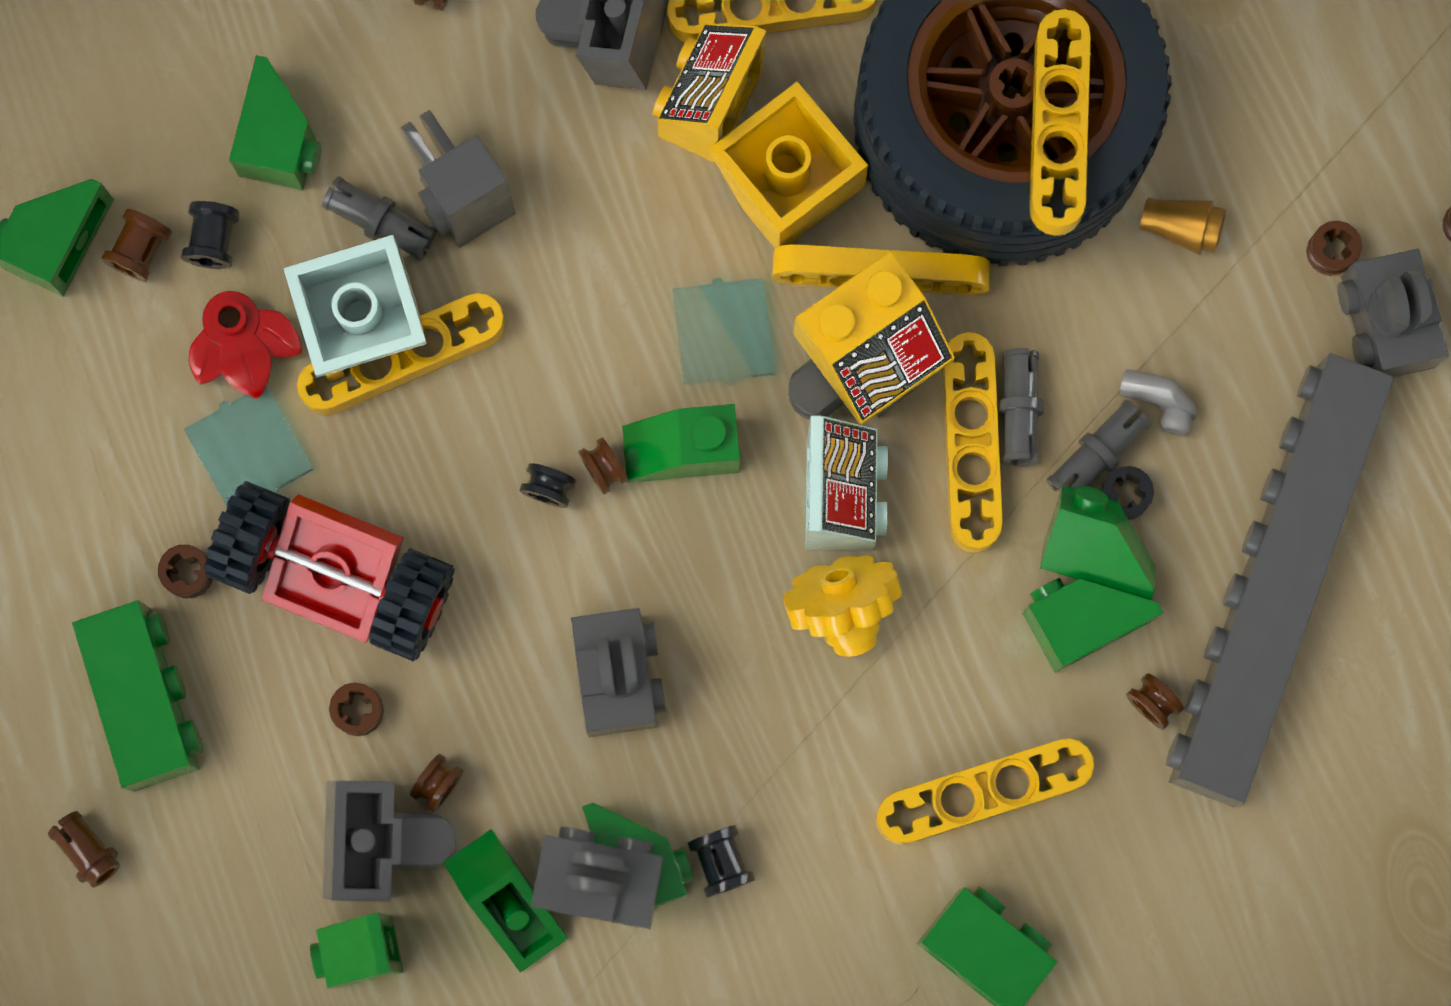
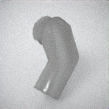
M1129 369L1125 371L1120 388V395L1122 397L1156 404L1164 412L1160 421L1164 431L1183 436L1190 431L1191 420L1197 417L1196 405L1173 379Z

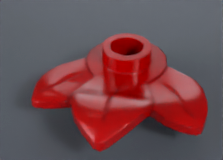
M225 291L215 295L206 304L202 315L204 329L191 343L188 361L191 372L199 385L209 383L223 374L225 379L237 391L249 397L259 399L263 395L270 378L271 357L291 358L301 355L302 345L296 329L283 314L273 310L257 309L254 302L245 294L236 291ZM228 309H235L240 312V321L232 328L223 327L220 322L221 315Z

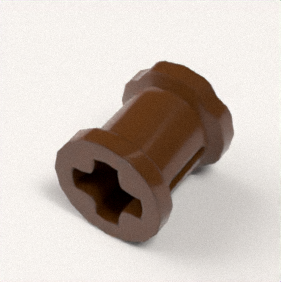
M126 209L123 215L126 223L112 250L104 252L102 261L131 278L146 282L150 275L147 268L162 240L167 241L172 231L159 221L141 212Z

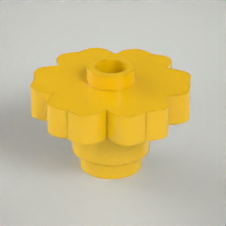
M870 555L845 556L834 561L831 566L815 565L803 574L795 577L792 580L793 589L786 592L782 599L788 619L794 630L809 628L811 636L824 637L825 642L833 646V650L837 655L851 657L866 653L875 647L878 642L877 633L880 630L879 621L894 611L892 602L902 596V590L898 575L891 562L875 563L874 558Z

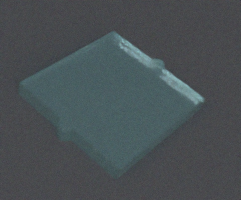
M715 278L712 284L672 289L684 386L724 381L726 385L731 386L735 383L736 379L775 375L764 278L724 283L722 279Z
M266 387L259 399L245 395L230 404L227 401H222L219 404V410L184 429L226 507L231 495L235 496L236 488L239 485H243L245 481L279 494L278 489L314 470L268 387Z

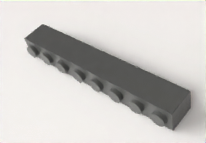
M1329 353L1317 367L1309 365L1306 369L1297 392V397L1305 399L1299 418L1297 419L1292 416L1289 418L1279 442V448L1286 451L1280 471L1274 468L1271 469L1261 492L1260 500L1268 503L1261 523L1255 520L1252 522L1242 546L1241 552L1249 555L1243 575L1234 573L1223 599V605L1230 607L1224 628L1215 626L1205 649L1204 658L1212 661L1205 681L1198 679L1195 681L1186 702L1185 712L1193 714L1185 735L1176 734L1167 755L1166 765L1173 768L1169 783L1231 807L1245 804L1394 376Z

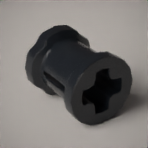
M211 201L191 202L188 213L193 217L190 242L188 247L182 249L181 259L184 262L203 268H230L233 259L228 254L232 224L239 221L240 212L236 208Z
M736 825L711 832L687 842L690 851L697 852L708 883V886L704 889L707 898L755 881L753 872L746 871L734 839L738 835Z

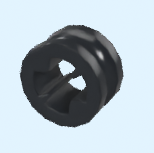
M528 464L526 471L530 474V480L527 483H522L519 491L539 502L555 507L567 508L570 501L566 497V491L569 488L575 487L576 479L564 472L544 465Z
M1132 466L1119 467L1109 474L1101 485L1100 491L1104 492L1110 499L1118 501L1119 493L1112 489L1113 483L1117 481L1120 487L1126 480L1135 483L1134 494L1141 498L1140 504L1136 505L1134 500H1132L1127 507L1121 506L1127 518L1133 520L1142 515L1152 503L1154 496L1153 483L1148 474L1140 468Z

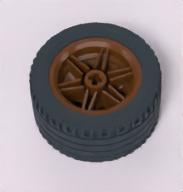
M883 0L877 17L873 19L870 25L869 35L866 37L859 69L853 119L855 145L859 146L858 154L868 164L866 180L872 182L871 190L876 197L880 196L883 201L882 206L886 212H891L895 216L894 221L900 226L904 224L910 229L909 233L914 238L919 237L925 241V245L931 248L936 246L943 250L942 253L984 257L990 260V263H998L999 266H1008V263L1017 262L1018 265H1027L1028 261L1033 260L1039 263L1045 261L1047 256L1053 254L1056 257L1063 255L1069 247L1076 249L1087 238L1091 239L1096 236L1100 228H1105L1130 198L1155 152L1167 121V108L1171 99L1168 91L1172 85L1171 76L1168 75L1170 61L1169 56L1165 54L1167 46L1165 40L1158 33L1159 24L1157 19L1152 18L1151 9L1148 4L1143 3L1142 0ZM1067 9L1081 15L1089 25L1090 30L1086 204L1082 218L1075 229L1065 235L1054 236L1039 230L1033 223L1030 214L1035 41L1041 21L1046 15L1055 10ZM1060 28L1056 30L1054 38L1050 39L1057 40L1058 57L1055 65H1066L1067 52L1073 40L1068 38L1067 29ZM1006 40L1022 43L1023 49L1020 54L1011 56L1012 50ZM960 59L968 62L972 69L951 68L953 62ZM1053 82L1044 90L1046 99L1055 107H1069L1077 100L1075 89L1067 82ZM1010 86H1014L1021 93H1016L1014 99H1010L1002 94L1003 90L1007 92ZM953 115H962L965 118L968 130L961 133L954 131L949 126L948 119ZM1051 137L1042 146L1047 159L1054 163H1067L1076 155L1074 145L1064 137L1060 139ZM1015 150L1017 158L1012 162H1003L997 158L995 151ZM1054 179L1051 199L1049 203L1042 204V206L1052 208L1053 217L1063 218L1066 209L1073 208V206L1063 204L1062 189L1065 179Z

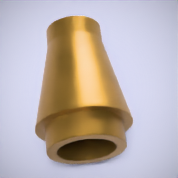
M1148 197L1141 218L1140 230L1151 232L1201 255L1202 250L1215 253L1220 240L1226 209L1214 207V200H1158Z

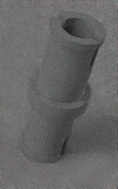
M340 176L333 181L332 185L335 186V189L329 187L322 202L323 209L330 210L365 229L364 236L373 241L377 240L378 237L384 238L393 235L400 249L413 255L419 261L425 257L426 251L424 249H430L437 234L434 227H429L396 209L395 201L386 196L380 200L348 183Z
M1016 348L1003 352L1004 398L999 401V415L1005 417V455L1003 463L1012 465L1014 460V466L1016 467L1033 466L1040 463L1038 452V417L1044 413V401L1038 398L1039 352L1036 350L1029 351L1027 348Z
M1124 400L1121 406L1093 434L1086 432L1080 438L1079 444L1081 447L1052 476L1050 475L1046 479L1047 483L1056 491L1074 476V481L1068 487L1075 489L1080 486L1089 487L1105 470L1112 472L1119 465L1117 458L1145 429L1151 426L1150 420L1142 413L1124 428V423L1139 409L1132 402Z

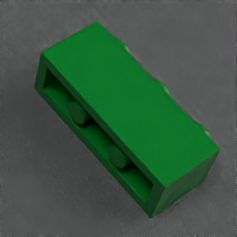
M137 600L71 622L121 788L135 792L200 770L196 755L203 753V745L194 721L189 720L185 722L179 700L186 698V690L177 666L168 667L162 646L169 644L170 639L161 613L159 611L152 613L150 607Z

